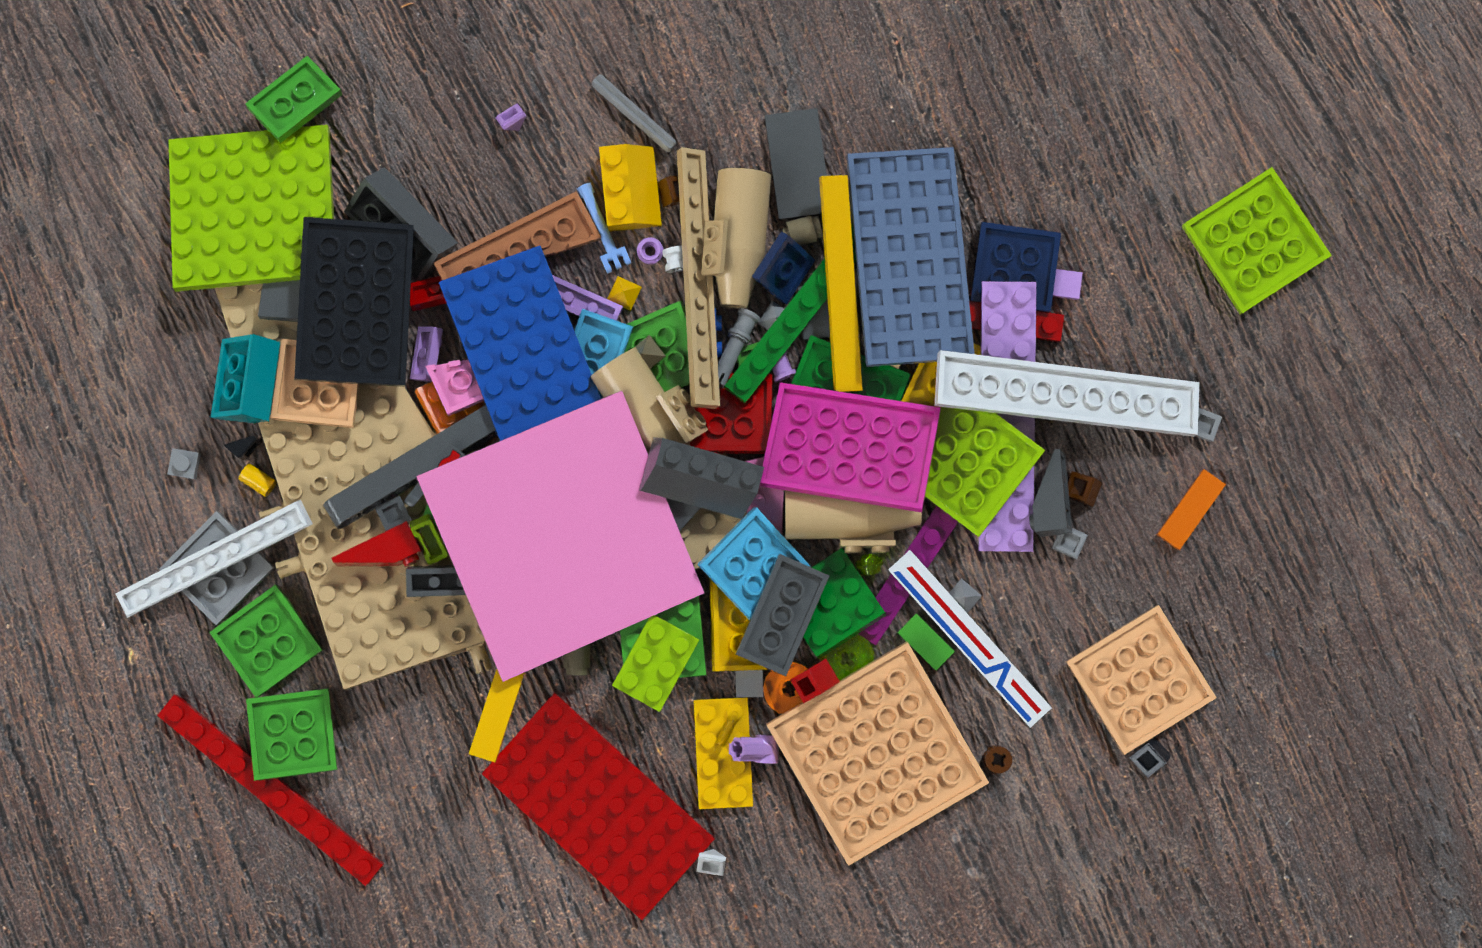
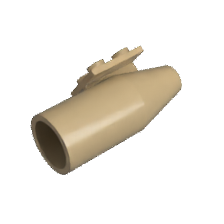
M636 347L613 359L590 376L603 398L619 391L623 392L648 455L653 437L665 438L691 446L690 441L708 431L702 414L696 412L694 407H691L690 396L687 391L677 385L664 392Z
M785 490V539H840L839 548H845V553H861L862 548H872V553H888L889 548L896 546V540H894L895 531L921 525L922 521L921 512Z

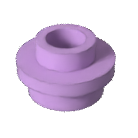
M645 238L638 244L637 255L643 263L655 264L663 257V246L655 238ZM653 247L655 254L652 256L646 255V249Z

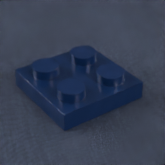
M780 232L752 277L780 302L787 304L815 262V259L788 234Z

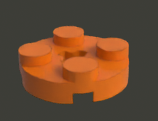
M792 662L787 676L770 670L765 677L763 693L767 704L773 710L783 714L803 702L796 690L794 691L795 695L790 697L789 693H783L782 689L786 687L785 682L790 681V679L808 668L802 664Z

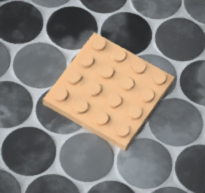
M1156 605L1065 661L1123 755L1216 699L1215 694L1159 605Z

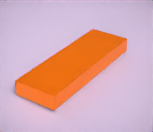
M1202 469L1156 535L1175 549L1180 550L1226 484L1205 469Z

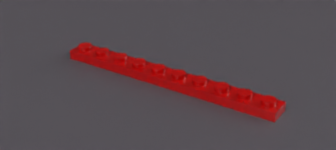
M174 694L157 716L363 885L367 886L383 867L384 863L282 779L254 781L252 755L179 695Z

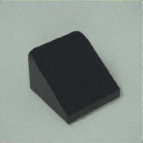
M252 435L224 446L237 458L247 460L261 444L262 440Z
M1153 737L1141 745L1129 758L1148 778L1169 761L1171 754Z

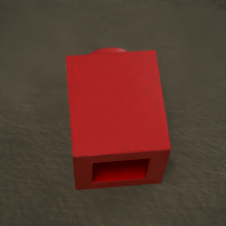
M827 659L818 662L790 679L803 703L824 693L840 682Z

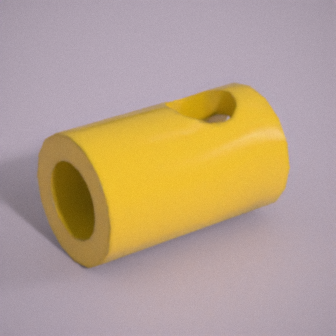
M250 463L244 467L238 480L264 497H267L273 491L277 483L275 479Z

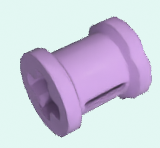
M787 351L772 368L775 375L773 379L775 383L786 380L796 373V370L792 369L786 356Z

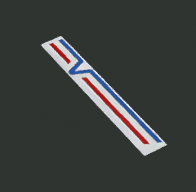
M911 550L888 569L1030 728L1052 709Z

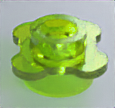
M875 554L863 555L860 557L861 560L855 561L861 575L877 574L881 572V565L884 564L882 558L877 557Z

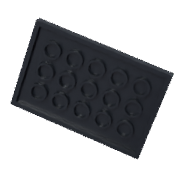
M315 217L303 218L294 380L405 387L414 225Z

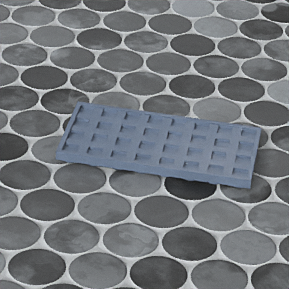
M954 147L847 154L866 367L937 362V353L940 350L975 354Z

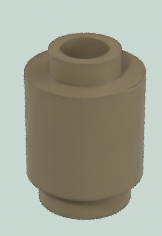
M811 216L788 221L785 222L786 228L782 229L783 233L788 234L800 246L817 242L818 238L823 237L818 217L811 218Z
M590 644L563 655V668L566 669V675H588V668H590Z

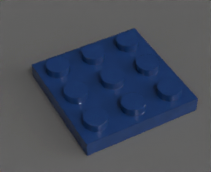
M981 222L970 301L981 303L982 281L1036 282V311L1050 313L1061 233Z

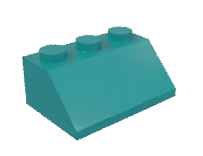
M255 334L222 339L210 418L247 423L269 421L272 410L273 390L276 382V369L280 354L279 341Z

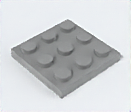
M216 511L159 570L161 571L238 530L220 512ZM257 552L182 590V592L216 626H219L275 567L260 552Z

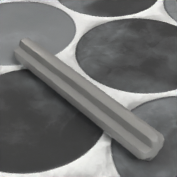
M601 74L595 77L592 81L593 88L664 151L670 152L677 144L676 140Z

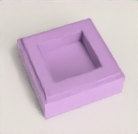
M1056 269L1053 297L1079 300L1083 272Z

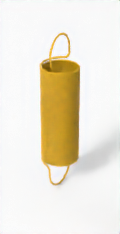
M727 717L715 742L716 744H720V746L722 745L725 748L737 721Z

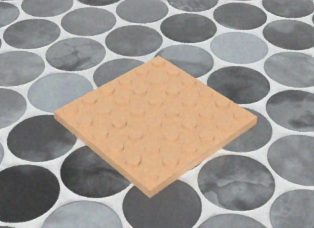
M907 641L841 679L838 684L805 703H800L766 723L848 866L989 783Z

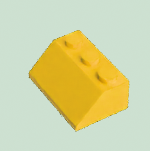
M630 144L599 147L606 220L609 232L662 226L654 147Z

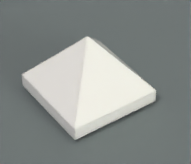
M714 849L699 853L697 872L723 876L726 857Z

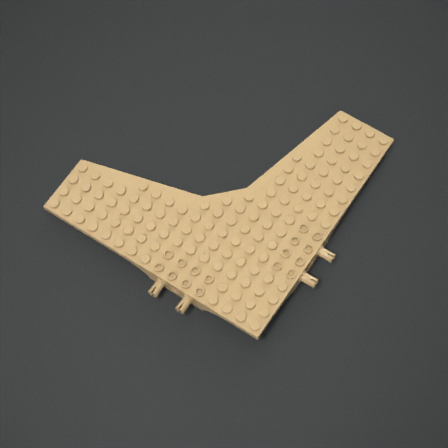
M263 284L215 288L231 338L255 334L279 341L280 347L281 339L297 340L298 322L259 319L258 311ZM360 384L354 429L278 421L269 418L268 422H259L261 434L283 499L281 506L263 512L260 511L259 515L263 519L301 500L313 525L294 534L299 549L298 556L276 562L275 565L276 569L279 570L277 572L280 579L301 571L307 574L343 689L348 690L418 665L466 651L471 654L476 674L484 673L481 661H483L486 671L492 670L493 666L485 648L487 646L466 595L407 597V567H404V564L401 566H336L331 559L386 530L376 510L371 511L344 528L337 529L324 509L323 504L329 498L436 435L405 387ZM415 486L400 494L412 521L424 516L427 505L424 494L413 507L408 506L404 502ZM701 508L680 531V534L695 570L700 569L697 564L741 519ZM417 537L416 539H417V541H418V543H419V546H420V548H421V550H422V552H423V549H424V548H423V546H422V544H421V541H420L419 537ZM447 551L448 556L431 565L427 564L423 553V555L419 556L420 560L411 566L453 565Z

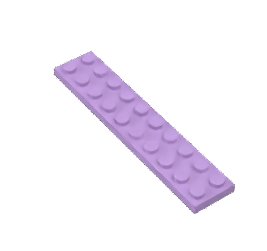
M981 282V355L1035 362L1036 282ZM996 413L1032 441H1035V418ZM1034 466L984 532L978 537V551L1033 552V530L1030 527L1029 515L1033 514Z

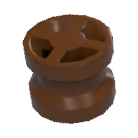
M993 745L985 751L983 762L990 771L1004 773L1012 765V755L1006 748Z

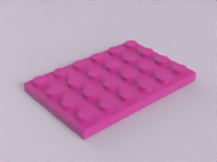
M780 382L762 466L764 470L760 486L922 513L941 407Z

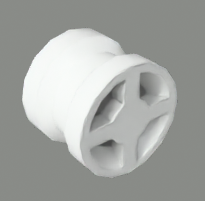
M682 245L662 250L663 257L667 261L665 265L666 272L683 271Z

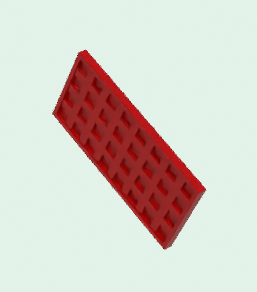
M556 693L545 702L499 753L496 763L491 762L481 773L641 920L647 916L697 860L699 853L704 852L715 839L713 835Z

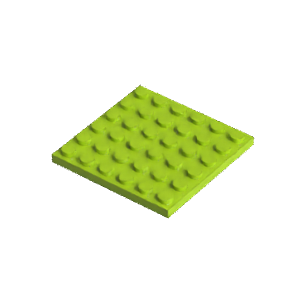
M328 124L301 127L282 143L268 130L169 139L172 283L174 291L300 280L303 218L334 219L330 129Z

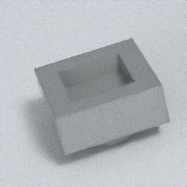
M172 448L167 475L196 480L201 453Z

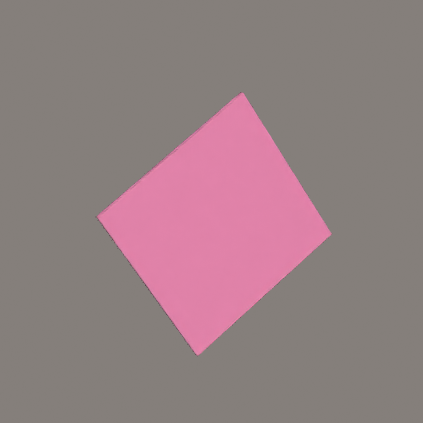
M622 391L416 476L503 682L704 594L666 498L639 491L648 453Z

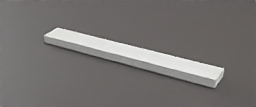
M298 500L116 593V596L127 618L313 525L302 501Z

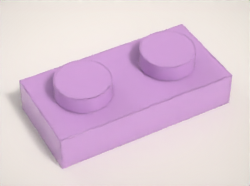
M418 327L410 379L432 382L426 366L437 365L443 329L437 327Z

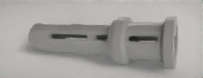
M739 308L737 312L738 318L734 327L728 331L729 341L718 362L719 388L724 389V385L728 381L743 346L750 342V334L754 325L760 321V317L756 313L744 308Z

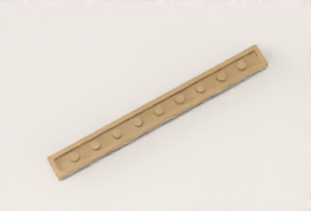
M681 147L677 151L690 401L691 407L716 409L720 406L713 275H701L705 223L709 221L706 155L704 150Z

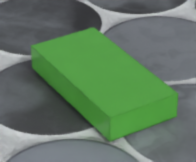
M917 614L897 632L935 671L955 652Z

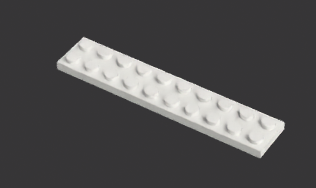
M940 350L937 353L934 406L1194 437L1198 435L1199 382Z

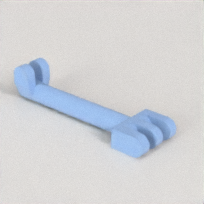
M586 183L579 186L576 190L580 198L584 199L607 254L600 256L607 274L612 272L609 261L613 260L617 270L622 268L618 259L623 256L626 265L632 264L625 246L619 249L616 248L593 195L595 191L592 184Z

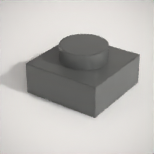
M400 495L375 507L386 531L406 521L408 523L412 521Z

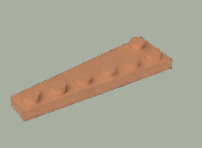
M576 191L433 263L441 279L445 280L539 245L544 256L548 257L601 240V235Z

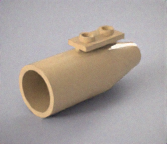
M725 168L718 171L714 220L706 221L701 275H715L720 306L747 308L756 283L752 275L765 256L771 175L764 171L746 168Z

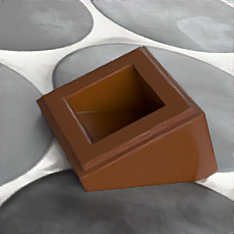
M678 175L668 176L660 180L658 188L663 207L680 204Z
M1071 471L1068 479L1069 499L1093 507L1102 483L1094 477Z

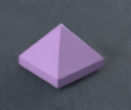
M517 103L495 118L504 130L519 131L526 118V114Z

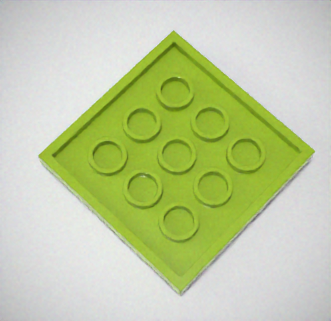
M1273 167L1181 226L1240 315L1332 256Z
M941 407L925 497L980 537L1045 450L996 413Z

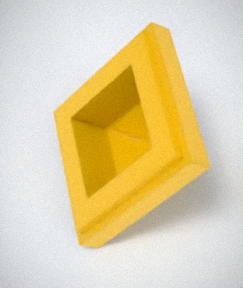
M617 276L607 299L631 311L642 287Z

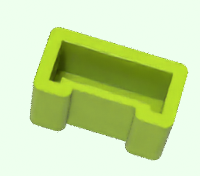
M429 514L410 522L414 537H419L424 548L423 553L427 564L431 565L448 556L446 547Z

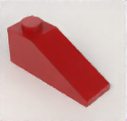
M406 521L331 559L336 566H401L404 564V567H408L417 563L420 560L419 556L423 555V552L411 531L410 525Z

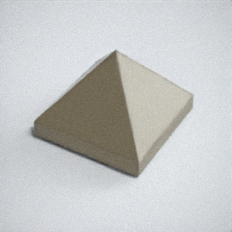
M650 335L635 346L649 369H652L666 357Z

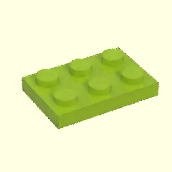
M656 615L649 617L612 686L660 712L700 639Z

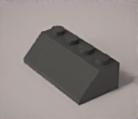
M385 167L363 179L344 210L346 215L355 221L414 225L412 282L427 279L436 270L433 262L451 254L458 244Z
M653 437L639 491L742 519L758 493L764 467L669 439Z

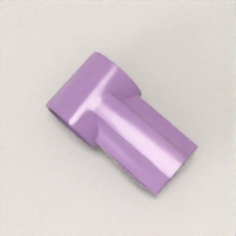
M772 735L734 737L733 741L729 744V754L732 756L733 761L775 764L779 761V746Z

